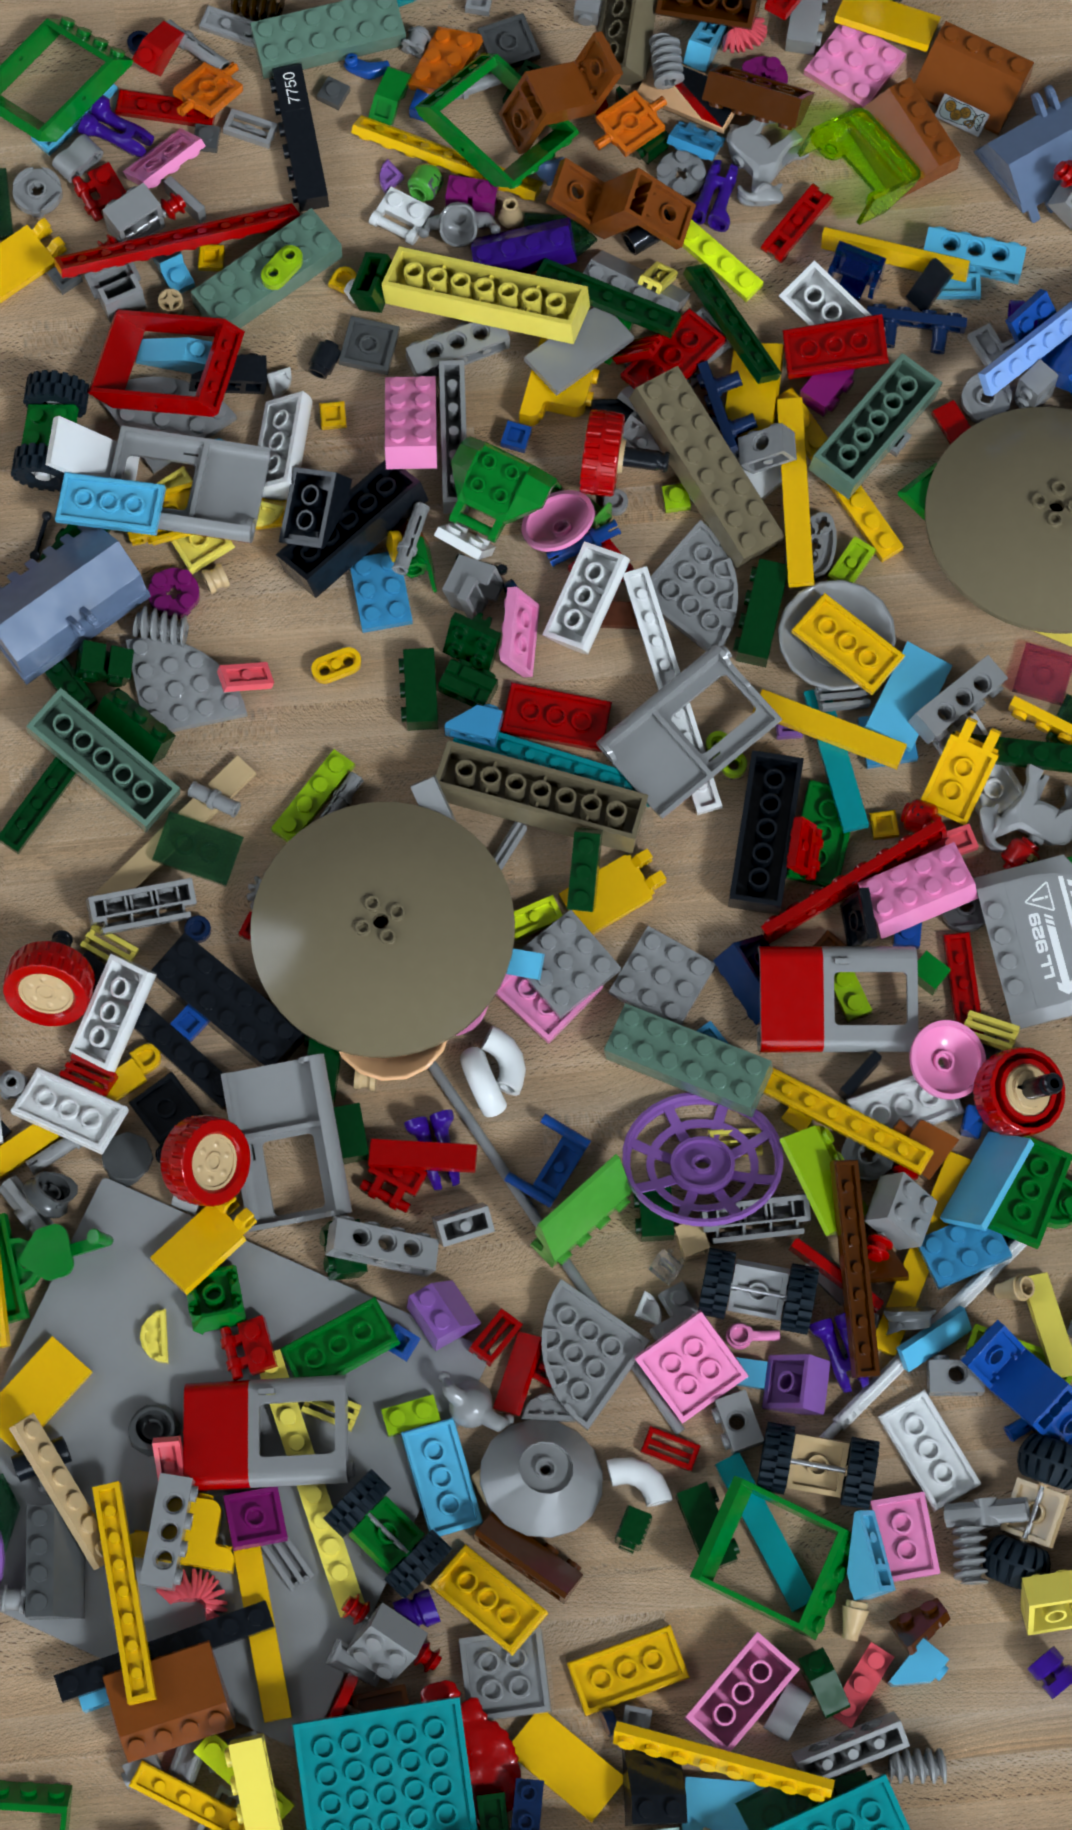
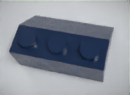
M763 934L732 943L713 960L718 967L719 973L726 979L732 988L733 994L739 999L748 1017L755 1025L760 1024L758 946H770Z

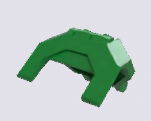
M470 436L460 443L451 461L458 501L449 517V521L469 527L487 536L489 541L496 543L506 524L542 509L552 489L556 488L561 491L562 487L557 478L535 465L490 443ZM466 506L495 519L493 527L463 514Z

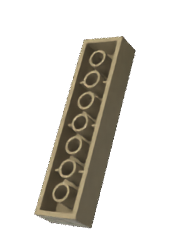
M676 366L636 387L629 397L630 402L662 453H670L669 464L709 528L719 540L728 558H731L735 569L777 547L784 539V533L679 367Z
M449 740L447 741L436 774L445 798L450 804L574 837V831L577 827L603 830V846L632 854L646 812L649 796Z

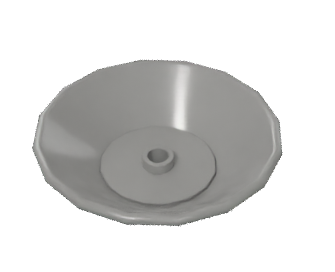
M845 580L820 581L815 583V586H809L799 591L784 608L778 627L780 651L790 669L808 684L830 691L856 689L860 687L858 684L792 634V629L824 593L893 646L896 643L894 620L883 600L865 586Z
M530 1419L508 1426L491 1440L481 1460L480 1486L488 1507L504 1525L526 1536L553 1538L575 1531L592 1517L602 1497L603 1471L595 1450L577 1431L557 1421ZM540 1469H547L549 1471V1474H542Z

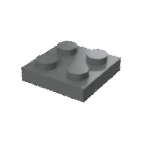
M524 13L478 28V34H481L483 38L482 45L485 52L498 54L512 68L523 65L525 60L533 62L541 59L540 51Z
M351 316L339 358V365L388 375L400 326Z

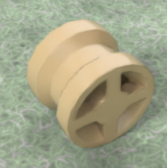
M166 289L160 293L158 297L160 313L183 314V298L178 290Z
M220 563L215 565L214 569L201 571L211 594L216 593L217 589L221 587H230L226 573Z
M355 1070L354 1089L359 1090L363 1087L368 1088L369 1091H375L377 1079L362 1075Z

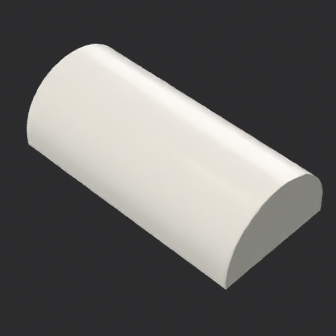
M815 260L779 295V298L808 326L872 316Z
M304 391L266 401L258 446L269 447L271 456L262 498L287 500L293 468H301L313 403L311 397Z
M584 541L542 635L562 646L588 655L630 559L620 553Z
M110 954L69 1051L107 1071L115 1072L157 973L132 961Z

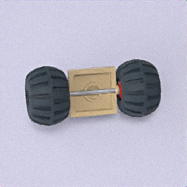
M1033 1433L1023 1441L1018 1451L1017 1463L1022 1475L1040 1482L1036 1484L1017 1477L1011 1498L1027 1497L1030 1508L1029 1521L1001 1524L1000 1530L1019 1536V1540L1006 1535H997L989 1542L987 1550L983 1553V1557L986 1558L983 1568L988 1569L985 1575L1004 1585L1020 1590L1022 1589L1023 1577L1050 1573L1051 1562L1048 1552L1029 1543L1033 1541L1053 1549L1070 1496L1049 1489V1485L1063 1490L1072 1489V1445L1039 1433Z

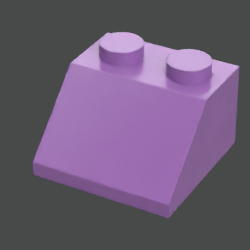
M453 1280L431 1283L408 1297L407 1309L435 1351L481 1326L480 1320Z
M811 1354L769 1355L762 1409L800 1415H824L831 1361Z

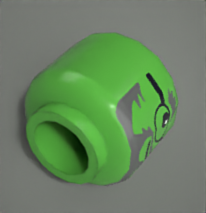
M421 164L416 167L407 185L413 198L421 202L431 201L435 199L442 188L444 179L436 166Z

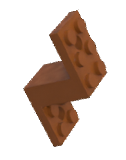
M602 31L592 34L575 61L526 71L498 113L518 154H524L531 148L546 125L595 115L618 82L623 71Z
M567 158L560 160L546 200L548 205L602 239L609 238L638 225L676 250L683 246L696 207L695 203L639 167L603 182ZM572 187L577 189L578 198L572 194ZM664 209L668 210L670 221L665 218Z

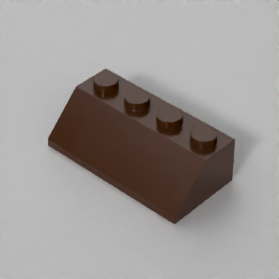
M658 0L655 14L752 30L759 12L761 0Z
M722 64L709 70L702 100L708 101V105L711 107L722 109L724 106L732 109L731 112L734 114L746 116L747 113L755 116V120L759 122L769 123V121L778 123V127L782 129L792 130V128L801 125L815 92Z
M491 1512L474 1533V1540L558 1601L565 1604L583 1578V1574L580 1572L582 1568L569 1558L565 1562L558 1557L559 1551L552 1545L545 1543L543 1546L535 1540L536 1537L526 1536L504 1525Z

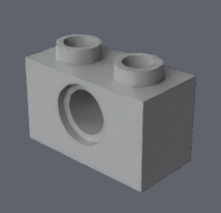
M1039 359L1019 379L1014 396L1016 405L1019 408L1041 407L1053 395L1059 375Z
M775 423L768 428L751 431L747 435L738 438L740 465L752 474L797 460L795 432L783 423Z
M483 1202L432 1217L439 1244L443 1247L495 1232L488 1205Z
M948 1355L933 1356V1360H929L926 1364L928 1396H982L985 1392V1386L961 1361L965 1355L960 1356V1360H949ZM949 1370H959L962 1374V1380L958 1382L951 1380L948 1375Z
M746 1389L714 1401L715 1408H712L711 1412L716 1425L721 1423L724 1434L720 1436L725 1450L730 1449L732 1455L738 1452L740 1453L763 1445L764 1438ZM732 1417H739L743 1420L744 1427L735 1430L730 1427L729 1420Z

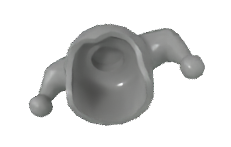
M454 202L447 205L441 214L428 218L424 227L419 229V236L426 238L429 236L430 231L439 230L441 238L447 244L462 247L473 242L478 228L488 227L494 235L499 234L501 229L490 213L476 212L472 206L465 202Z
M443 1371L439 1374L438 1378L442 1382L443 1394L449 1401V1412L458 1425L464 1428H476L484 1425L499 1432L507 1425L514 1423L512 1414L500 1416L493 1410L492 1395L489 1388L477 1380H466L456 1386L450 1381L448 1372Z

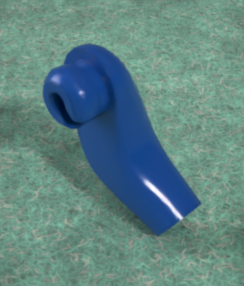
M354 53L346 55L344 67L348 72L367 80L384 76L387 67L390 66L388 60L366 62L358 59Z

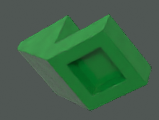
M388 66L374 95L368 118L393 125L400 100L406 96L409 86L408 82L412 74Z

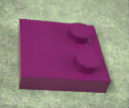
M267 1487L223 1496L233 1551L288 1541L278 1487Z

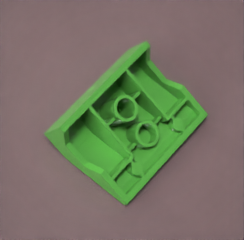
M617 1154L537 1225L535 1230L537 1238L530 1246L551 1268L557 1263L562 1266L573 1255L570 1251L577 1245L582 1248L592 1238L590 1233L596 1228L599 1230L603 1229L611 1221L609 1216L615 1210L620 1213L630 1203L628 1199L632 1191L628 1185L627 1176L620 1157Z

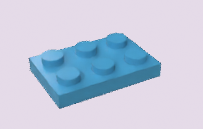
M389 552L364 556L350 568L362 633L413 624L404 575H399L392 570L394 562L391 561Z
M951 1224L925 1235L922 1246L917 1247L938 1290L1012 1258V1253L1002 1234L988 1229V1227L984 1231Z

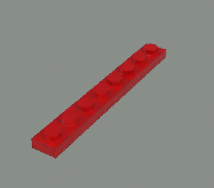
M940 818L935 822H927L921 827L920 831L913 835L909 834L902 837L898 844L890 849H882L875 858L868 862L859 863L853 871L845 876L840 875L836 877L827 887L814 890L807 899L791 904L785 912L778 916L769 917L761 926L763 936L770 944L859 890V882L903 864L946 838V826Z

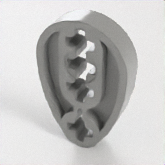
M819 512L810 518L812 543H817L818 548L813 552L814 582L820 581L828 575L836 552V528L832 516L826 512ZM822 520L826 521V526H824L823 530L821 529L818 535V523H821ZM785 551V557H784V563H785V564H787V553H786V551Z

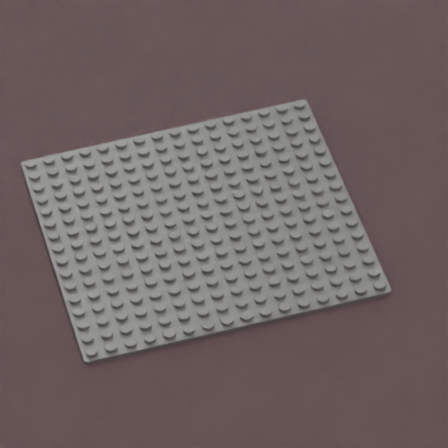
M103 1178L70 1244L86 1240L87 1233L93 1228L111 1235L114 1242L109 1247L73 1257L74 1268L72 1272L65 1277L51 1281L0 1384V1392L52 1336L93 1372L43 1429L50 1440L63 1436L72 1458V1462L65 1464L96 1517L92 1487L116 1481L121 1483L129 1534H132L134 1530L149 1532L158 1486L154 1456L148 1457L131 1445L128 1426L132 1417L139 1409L146 1405L169 1407L181 1423L179 1436H181L183 1449L185 1384L234 1380L226 1366L228 1359L226 1351L221 1347L220 1339H222L220 1329L205 1332L203 1335L194 1332L188 1310L187 1295L150 1259L193 1216L113 1180ZM248 1241L244 1242L217 1267L236 1265L246 1320L260 1315L265 1317L274 1351L373 1298L340 1282L329 1280V1277ZM377 1300L392 1329L397 1323L421 1339L407 1362L387 1351L345 1374L348 1375V1400L362 1406L352 1432L348 1431V1456L350 1461L355 1463V1477H351L349 1483L325 1485L334 1507L372 1469L391 1487L382 1499L387 1496L414 1523L421 1505L400 1434L388 1436L381 1409L433 1394L441 1421L450 1419L452 1417L449 1412V1401L443 1394L442 1382L438 1378L439 1374L443 1371L448 1372L450 1381L457 1386L460 1382L466 1380L479 1381L487 1364L485 1360L478 1359L477 1354H472L468 1351L473 1342L462 1337L435 1351L411 1314ZM162 1309H166L169 1364L159 1363L150 1358L143 1350L140 1341L141 1326L152 1313ZM238 1326L230 1327L232 1335L240 1334ZM243 1345L236 1347L238 1357L245 1356ZM283 1356V1359H284V1362H285V1365H286V1368H287L289 1377H290V1378H294V1376H293V1374H292V1372H291V1370H290V1368H289V1366H288V1364H287V1362H286V1360H285V1358H284V1356ZM249 1367L241 1369L243 1378L240 1380L261 1379L260 1374L253 1376L250 1373ZM322 1401L324 1403L335 1406L333 1401ZM298 1402L300 1410L305 1402ZM264 1404L260 1408V1455L262 1457L286 1456L270 1404ZM310 1404V1409L335 1418V1413ZM348 1408V1412L353 1414L354 1410ZM302 1413L315 1454H330L334 1452L335 1425ZM0 1438V1531L5 1552L4 1572L0 1589L4 1590L6 1584H9L10 1588L22 1589V1586H26L27 1505L54 1503L50 1496H45L44 1493L40 1492L38 1476L20 1482L11 1460V1456L17 1453ZM280 1486L278 1491L287 1536L314 1574L313 1578L291 1592L261 1547L292 1718L264 1723L249 1637L217 1648L213 1652L236 1716V1722L259 1733H264V1735L295 1749L292 1723L325 1718L345 1675L344 1672L325 1664L336 1639L340 1638L351 1643L357 1629L364 1622L353 1625L354 1618L350 1615L340 1618L313 1534L309 1528V1522L297 1486ZM267 1487L198 1491V1493L213 1495V1500L222 1509L223 1516L217 1544L232 1547L223 1496ZM347 1533L343 1539L364 1602L370 1601L369 1612L373 1613L387 1583L384 1578L388 1574ZM280 1542L279 1544L302 1577L305 1576V1571L287 1544ZM272 1545L269 1549L292 1583H295L297 1581L296 1577L275 1546ZM86 1556L85 1619L29 1620L19 1611L6 1610V1612H2L100 1659L119 1652L105 1564L93 1570ZM133 1557L147 1642L206 1621L204 1605L201 1603L177 1602L169 1604L156 1592L157 1588L141 1586L139 1582L144 1559ZM158 1561L160 1567H167L171 1564ZM183 1565L179 1566V1568H182L183 1570L185 1569L189 1582L191 1579L192 1568L196 1569L197 1575L200 1570V1568ZM236 1565L234 1574L202 1569V1580L206 1572H209L208 1580L212 1575L215 1576L212 1583L217 1579L219 1580L218 1585L212 1592L225 1590L224 1594L215 1599L227 1601L228 1605L222 1606L227 1608V1612H215L216 1614L222 1616L243 1608Z

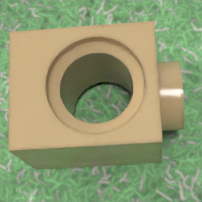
M677 1223V1226L674 1227V1236L684 1262L709 1253V1248L711 1247L702 1226Z

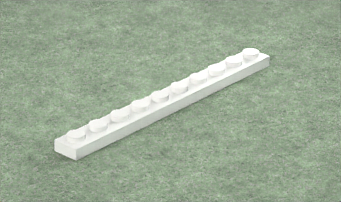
M646 566L624 573L623 579L659 691L681 672L648 567ZM688 703L671 720L700 753H706L691 704ZM714 777L691 795L697 816L722 808Z

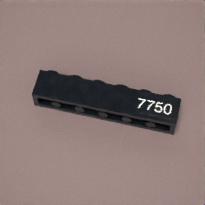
M302 64L272 69L274 78L269 79L271 93H277L278 100L273 102L276 116L281 115L282 122L278 123L280 138L285 137L286 144L282 145L284 158L290 159L291 166H287L289 181H294L295 188L291 189L293 203L299 204L300 212L308 211L311 208L314 210L329 207L328 193Z

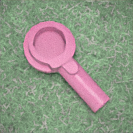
M734 1323L726 1331V1341L733 1349L742 1350L747 1348L752 1341H780V1330H752L751 1327L744 1323Z

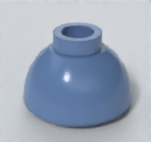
M565 157L552 158L539 166L536 174L540 179L546 181L547 186L552 185L559 162Z

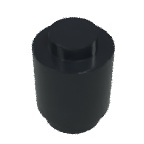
M330 340L318 342L308 363L310 366L308 371L320 379H326L328 375H331L341 354V351L338 349L339 346Z

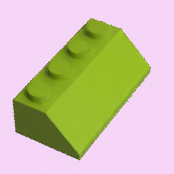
M814 1125L779 1140L825 1236H837L830 1162L844 1160L840 1152L836 1151L833 1145L834 1137L830 1130L824 1126ZM862 1200L863 1213L865 1219L868 1207L866 1203Z

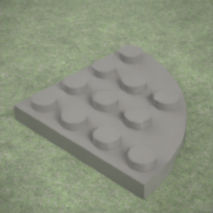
M167 377L128 380L125 390L184 396L196 395V392L189 391L190 382ZM100 401L120 429L121 426L210 438L237 420L235 413L223 401L219 414L214 417L117 409ZM141 457L153 474L171 463L170 461Z
M700 520L650 577L663 618L703 650L707 651L715 644L718 646L725 645L729 638L737 613L738 584L731 558H728L711 529Z
M151 637L126 640L127 648L134 650L132 672L139 705L147 709L159 722L166 725L171 732L248 716L240 692L223 691L217 673L220 665L205 653L187 644L181 647L180 642L173 646L169 639L166 644L162 643L160 638L152 641Z
M561 1279L552 1293L544 1316L541 1343L543 1363L547 1378L558 1401L567 1413L588 1431L636 1363L634 1356L643 1351L650 1343V1340Z

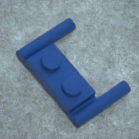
M545 1113L540 1123L563 1137L533 1185L511 1172L507 1174L504 1181L551 1208L584 1155L591 1140Z

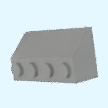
M603 250L590 260L583 272L588 276L681 313L691 294L670 284L659 295L655 293L656 287L649 290L646 288L647 283H644L642 286L637 284L640 276L645 272L644 270Z

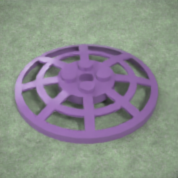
M689 1092L667 1097L642 1112L633 1122L625 1137L622 1165L627 1176L628 1185L639 1201L647 1208L663 1218L679 1224L712 1227L741 1220L755 1213L766 1204L775 1193L781 1180L783 1148L774 1126L757 1109L753 1117L739 1113L751 1120L762 1131L753 1138L748 1139L738 1129L724 1123L729 1108ZM689 1105L717 1106L713 1120L693 1119L681 1122L675 1109ZM665 1114L671 1127L660 1133L651 1146L637 1140L639 1133L648 1123L657 1116ZM695 1128L733 1130L728 1135L737 1140L741 1145L730 1150L726 1144L718 1140L720 1135H714V1138L710 1137V1134L708 1137L697 1136L690 1138L685 1130ZM676 1135L680 1144L677 1145L672 1154L659 1150L665 1141ZM766 1141H769L775 1157L774 1175L758 1174L759 1160L755 1148ZM632 1149L647 1155L646 1170L650 1181L635 1183L630 1167ZM747 1153L750 1160V1173L734 1171L735 1159ZM655 1159L670 1164L671 1175L658 1179L654 1169ZM705 1162L709 1164V1167L701 1169L696 1164ZM731 1181L746 1183L731 1198L723 1190ZM677 1184L688 1192L684 1201L672 1196L664 1188ZM754 1184L770 1185L765 1195L752 1206L742 1211L736 1206V1203L751 1191ZM656 1190L666 1201L680 1207L678 1214L659 1207L643 1195V1193ZM713 1193L719 1203L709 1205L695 1204L698 1194L707 1195ZM724 1208L730 1214L725 1217L711 1219L689 1217L691 1211L710 1212Z

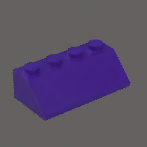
M569 217L508 230L496 235L491 234L477 237L471 244L473 262L522 273L538 271L544 258L562 265L577 262L571 219Z

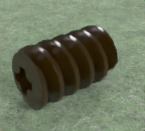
M231 0V11L233 14L240 12L241 16L247 17L249 15L252 20L257 18L263 20L280 16L285 6V0H280L279 3L277 0Z

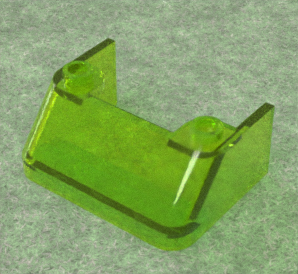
M854 108L812 127L797 153L802 157L818 150L828 160L835 161L844 158L872 192L866 197V207L856 221L859 225L886 213L917 183L921 176L917 165L874 116L864 108Z

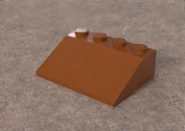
M945 21L914 84L925 101L939 107L944 94H947L990 114L984 129L999 135L1031 77L1034 62Z
M910 77L891 86L844 121V125L894 202L958 169L961 154Z
M210 1640L150 1659L157 1696L156 1700L129 1705L127 1704L122 1669L103 1675L116 1728L128 1763L235 1728L236 1716Z

